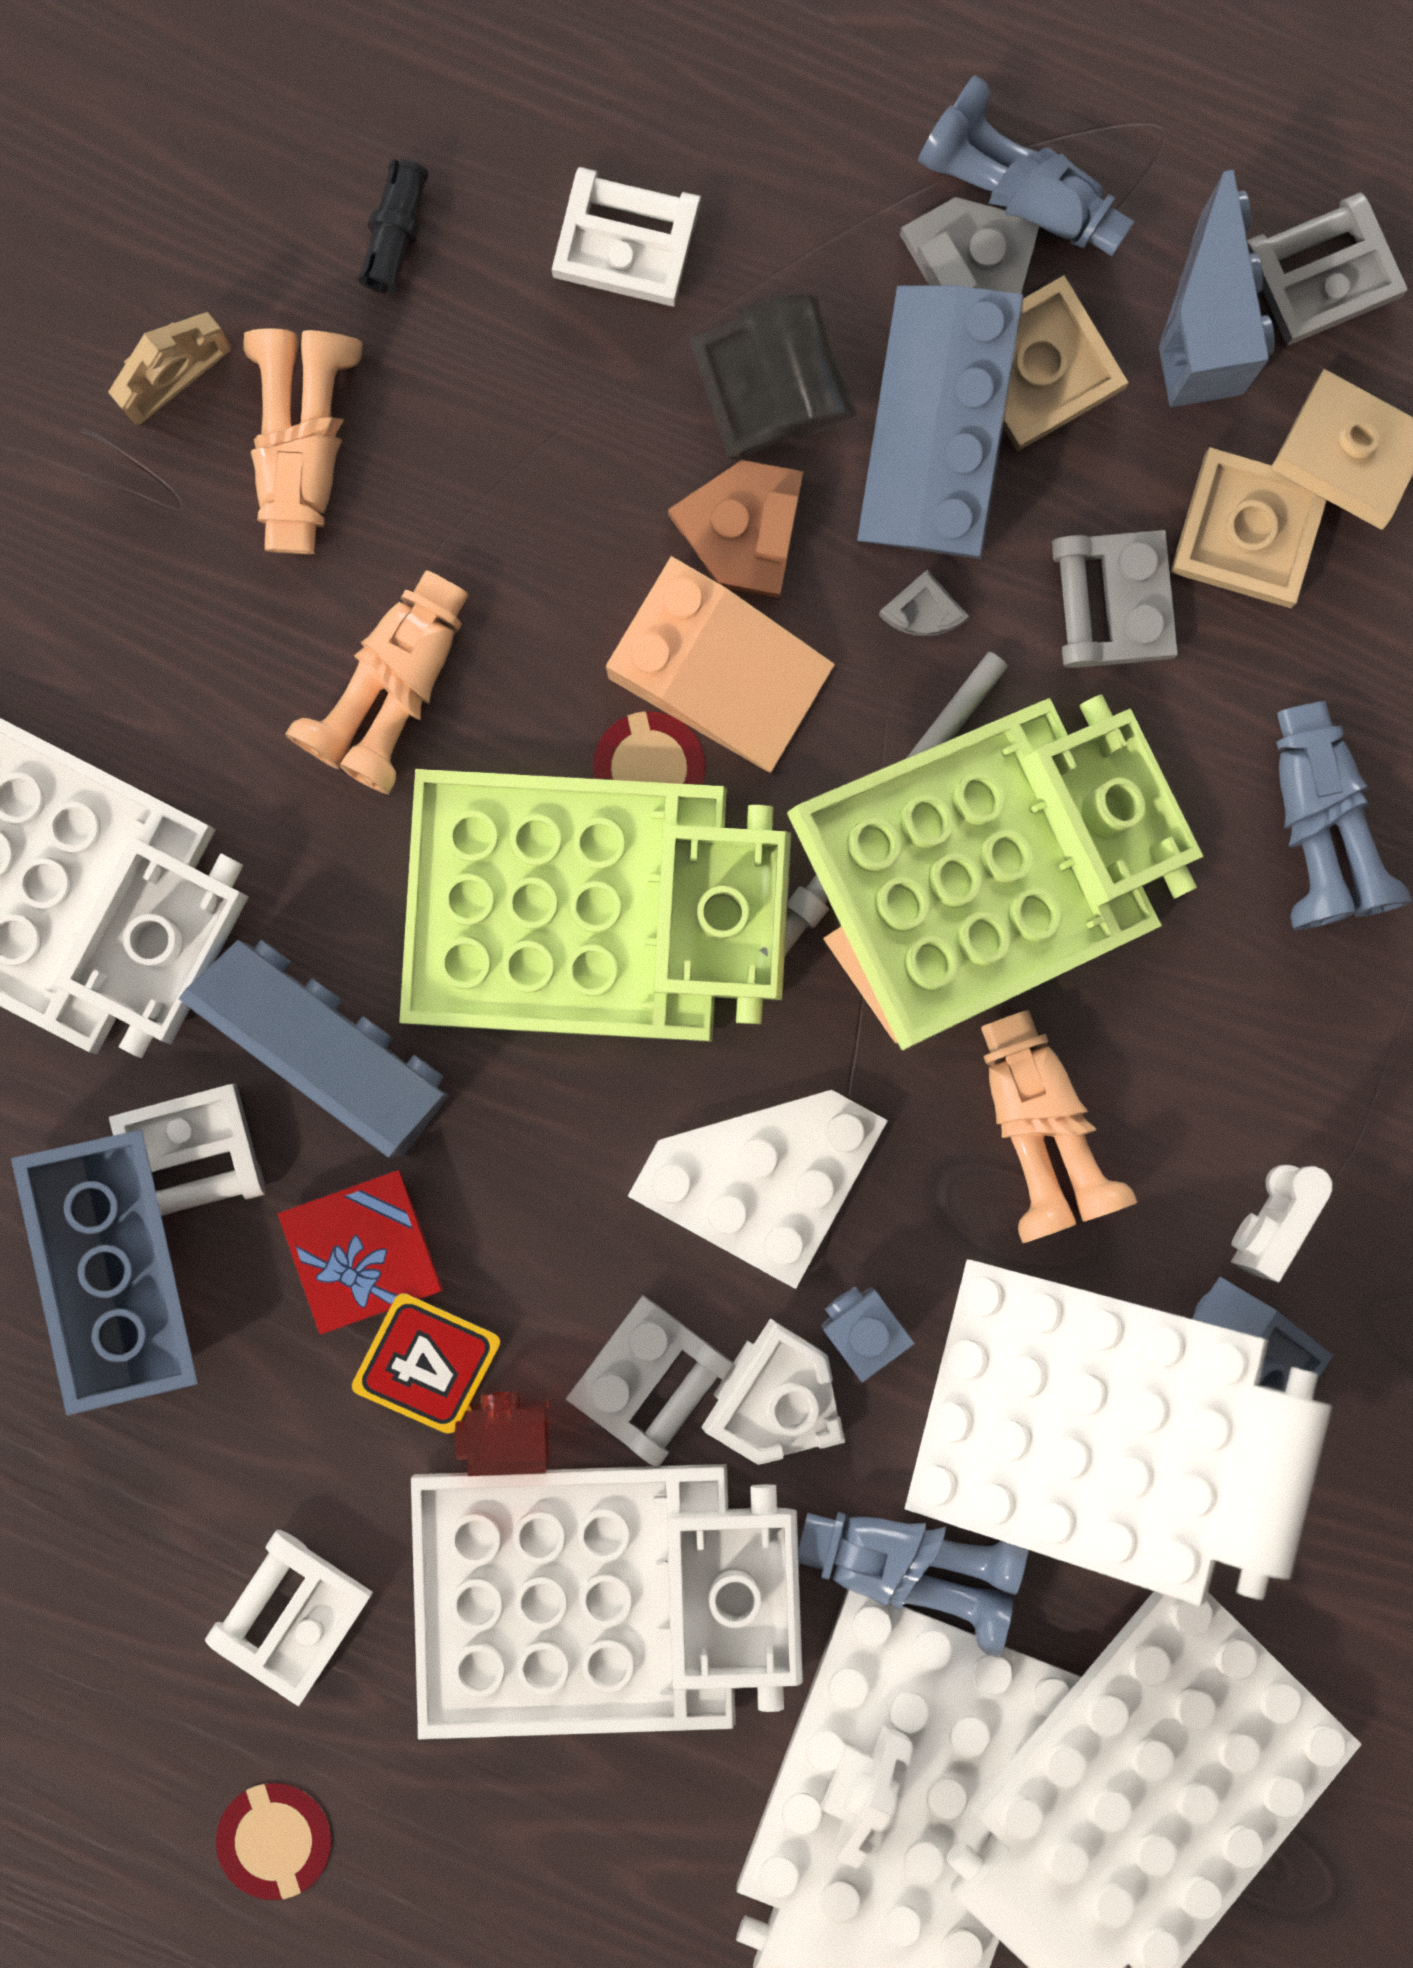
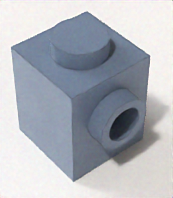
M854 1286L840 1295L825 1308L830 1317L820 1324L861 1382L871 1377L914 1344L872 1287L860 1293L857 1287Z

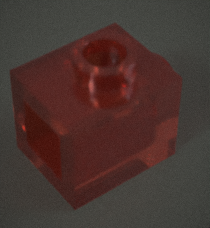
M514 1391L482 1393L481 1404H471L466 1410V1421H456L455 1423L456 1459L467 1460L468 1476L546 1474L550 1466L548 1401L520 1402V1393Z

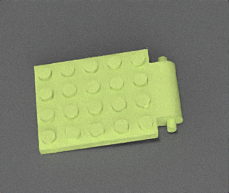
M1102 694L1093 697L1079 705L1089 727L1068 735L1051 699L1048 698L796 805L787 812L901 1050L1161 927L1159 919L1142 886L1164 877L1174 899L1197 888L1186 865L1202 858L1203 854L1131 708L1113 716Z
M415 769L399 1023L712 1042L715 997L737 999L736 1023L762 1024L763 1000H782L791 833L772 831L774 807L766 805L748 806L747 829L725 828L727 789L724 786ZM766 947L768 956L759 950Z

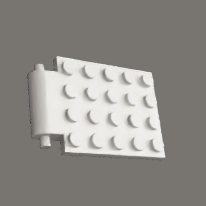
M1 718L0 1006L94 1054H98L116 1018L130 1024L119 1047L132 1055L142 1058L153 1037L172 1044L190 1010V1007L178 998L194 980L215 962L249 896L232 888L244 865L220 854L209 876L196 870L195 868L216 831L214 828Z
M967 1259L905 1509L1197 1605L1205 1604L1215 1560L1242 1568L1237 1593L1264 1600L1269 1576L1281 1579L1291 1578L1332 1406L1312 1400L1318 1374L1291 1367L1285 1392L1258 1385L1269 1342L1267 1339Z
M727 1464L660 1466L658 1468L646 1466L414 1474L411 1477L418 1739L733 1729L736 1725L735 1688L757 1687L759 1711L776 1712L783 1710V1686H798L803 1683L797 1511L788 1508H777L776 1485L771 1484L750 1486L751 1508L728 1509Z
M847 1589L737 1882L738 1893L773 1906L767 1924L745 1915L736 1936V1941L758 1949L754 1958L753 1968H990L999 1939L951 1894L950 1885L959 1873L946 1861V1858L952 1847L960 1841H965L978 1853L993 1835L974 1816L971 1811L972 1806L1082 1676L1004 1646L1000 1657L988 1655L978 1647L975 1634L905 1606L898 1610L888 1603L884 1607L871 1598ZM886 1725L904 1733L912 1742L913 1750L906 1771L902 1772L895 1769L892 1779L899 1781L897 1797L900 1799L895 1817L887 1830L880 1831L879 1833L873 1830L870 1831L866 1841L874 1844L872 1853L864 1866H860L857 1869L836 1859L831 1847L843 1820L824 1812L821 1804L846 1745L848 1744L871 1755L882 1727Z
M1154 1591L972 1806L971 1811L974 1816L993 1835L978 1853L965 1841L958 1842L949 1851L946 1861L959 1873L950 1885L951 1894L1028 1968H1125L1127 1964L1132 1968H1181L1362 1744L1209 1592L1207 1593L1205 1604L1197 1605Z

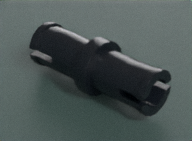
M392 159L389 162V172L379 209L372 211L370 214L368 228L371 230L372 235L363 268L358 277L361 285L385 294L387 291L391 294H395L398 291V281L408 244L415 242L417 239L419 225L416 223L415 218L423 188L429 176L426 168L406 159H401L400 162L397 159Z

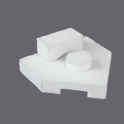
M770 1318L754 1344L747 1340L733 1362L735 1365L717 1387L713 1395L718 1399V1402L701 1427L705 1433L758 1465L784 1459V1455L815 1447L822 1449L845 1443L841 1419L837 1414L831 1384L833 1379L828 1355Z
M883 1725L871 1755L848 1744L846 1745L821 1804L824 1812L843 1820L831 1847L836 1859L857 1869L860 1866H864L872 1853L874 1844L866 1841L870 1831L873 1830L879 1833L880 1831L887 1830L895 1817L900 1799L897 1797L899 1781L892 1779L895 1769L902 1772L906 1771L913 1750L912 1742L904 1733L889 1726Z

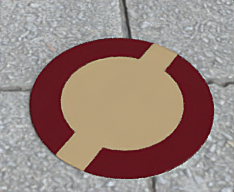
M652 711L638 712L618 720L601 737L594 753V779L703 785L706 771L705 757L699 740L687 725L668 714Z
M282 1783L257 1785L239 1794L225 1809L216 1833V1852L225 1875L244 1893L264 1900L287 1899L308 1889L322 1874L331 1850L330 1827L321 1807L306 1792Z

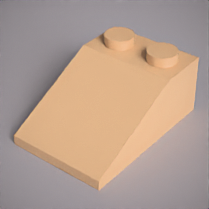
M671 556L608 661L606 669L608 678L611 681L771 774L835 664L724 586Z

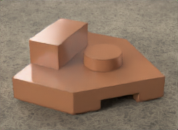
M741 460L668 509V515L680 533L685 536L715 582L727 589L780 599L803 471Z

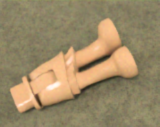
M257 329L244 332V352L250 360L258 363L262 379L261 435H257L254 439L256 449L251 450V456L255 468V484L260 506L257 521L266 524L265 551L295 554H314L316 527L324 526V517L320 514H324L330 499L336 455L342 443V440L335 436L344 419L331 417L335 376L339 370L352 368L361 360L363 344L357 338L323 331L310 330L302 332L303 393L301 423L291 426L292 377L300 350V338L294 332L284 329Z
M425 571L413 592L405 590L401 596L403 603L398 602L381 619L372 633L361 642L364 648L354 655L359 661L356 671L345 693L330 714L322 721L310 718H300L293 721L285 733L286 737L331 767L338 770L341 767L349 776L360 783L389 795L396 781V771L390 762L395 744L409 715L421 721L422 701L427 704L430 702L432 688L445 664L453 636L462 626V623L456 617L469 594L444 578L430 571ZM385 688L388 695L363 740L350 749L352 741L380 690Z
M1025 1010L982 1026L981 1029L990 1054L984 1056V1060L987 1065H991L989 1067V1082L995 1105L996 1124H1001L1002 1138L1010 1137L1023 1168L1031 1200L1028 1212L1019 1220L1018 1232L1022 1243L1044 1237L1077 1224L1055 1175L1044 1142L1045 1136H1052L1056 1141L1073 1186L1076 1203L1083 1222L1138 1203L1133 1190L1127 1184L1110 1181L1103 1176L1085 1137V1134L1097 1129L1082 1115L1089 1111L1079 1100L1058 1056L1049 1046H1046L1048 1044L1047 1035L1038 1036L1030 1011Z

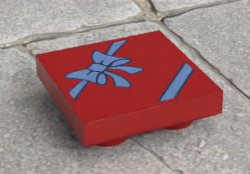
M401 1170L277 1213L320 1335L388 1311L399 1294H408L421 1299L443 1291Z

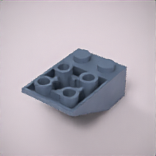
M1234 170L1223 172L1200 215L1159 344L1170 407L1244 395L1268 362V355H1272L1274 352L1275 339L1272 322L1268 315L1261 316L1257 293L1261 292L1263 286L1262 266L1257 253L1249 254L1245 230H1249L1251 225L1250 202L1245 190H1237Z

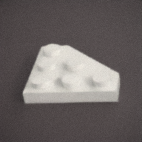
M829 1090L660 1139L650 1154L628 1197L796 1289L888 1120L839 1093Z

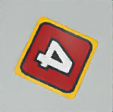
M399 1294L394 1299L352 1382V1390L362 1397L441 1432L453 1433L457 1429L500 1345V1339L496 1334L415 1297L408 1294Z

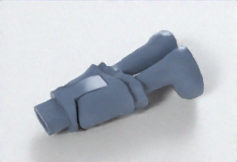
M974 75L961 92L954 106L950 105L939 119L919 155L918 162L937 173L948 174L985 190L992 191L989 204L1007 207L1005 215L1030 221L1054 235L1070 239V244L1084 248L1090 242L1110 256H1113L1135 221L1111 207L1116 199L1109 194L1105 200H1102L1103 189L1101 185L1076 167L1063 153L1057 154L1050 147L1043 148L1038 152L1025 148L998 133L987 122L985 116L991 93L988 84Z
M1327 702L1310 703L1278 712L1277 716L1283 736L1282 739L1276 742L1278 751L1282 752L1279 758V778L1285 809L1284 829L1292 828L1288 847L1295 848L1302 845L1310 884L1309 893L1292 908L1290 918L1293 930H1305L1343 920L1354 913L1356 917H1364L1391 911L1410 904L1412 901L1409 890L1400 880L1389 875L1379 857L1364 812V808L1370 806L1364 795L1369 790V787L1360 776L1354 758L1343 739L1339 740L1344 735L1342 726H1332ZM1333 825H1336L1340 831L1353 879L1352 897L1343 879L1332 842L1330 828Z
M838 1512L836 1520L807 1513L798 1548L799 1564L821 1569V1578L829 1580L830 1575L834 1571L833 1580L857 1594L877 1601L884 1607L889 1603L900 1610L904 1603L937 1609L965 1619L975 1628L978 1647L988 1655L1001 1656L1012 1615V1594L1016 1595L1019 1590L1028 1549L1004 1541H999L991 1546H980L944 1540L946 1527L925 1530L926 1523L908 1524L873 1517L848 1518L846 1514ZM929 1566L942 1568L987 1581L993 1587L1002 1591L975 1588L925 1575L924 1572Z

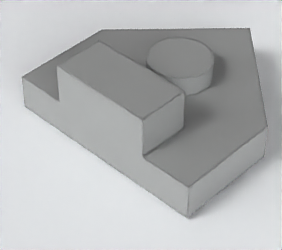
M954 197L901 227L900 236L929 286L958 285L1021 294L1039 226L1019 217L1005 215L1006 210Z

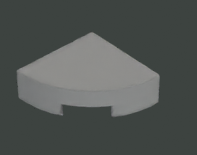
M928 570L904 589L879 613V616L892 627L917 636H934L947 633L961 626L969 618L967 613Z

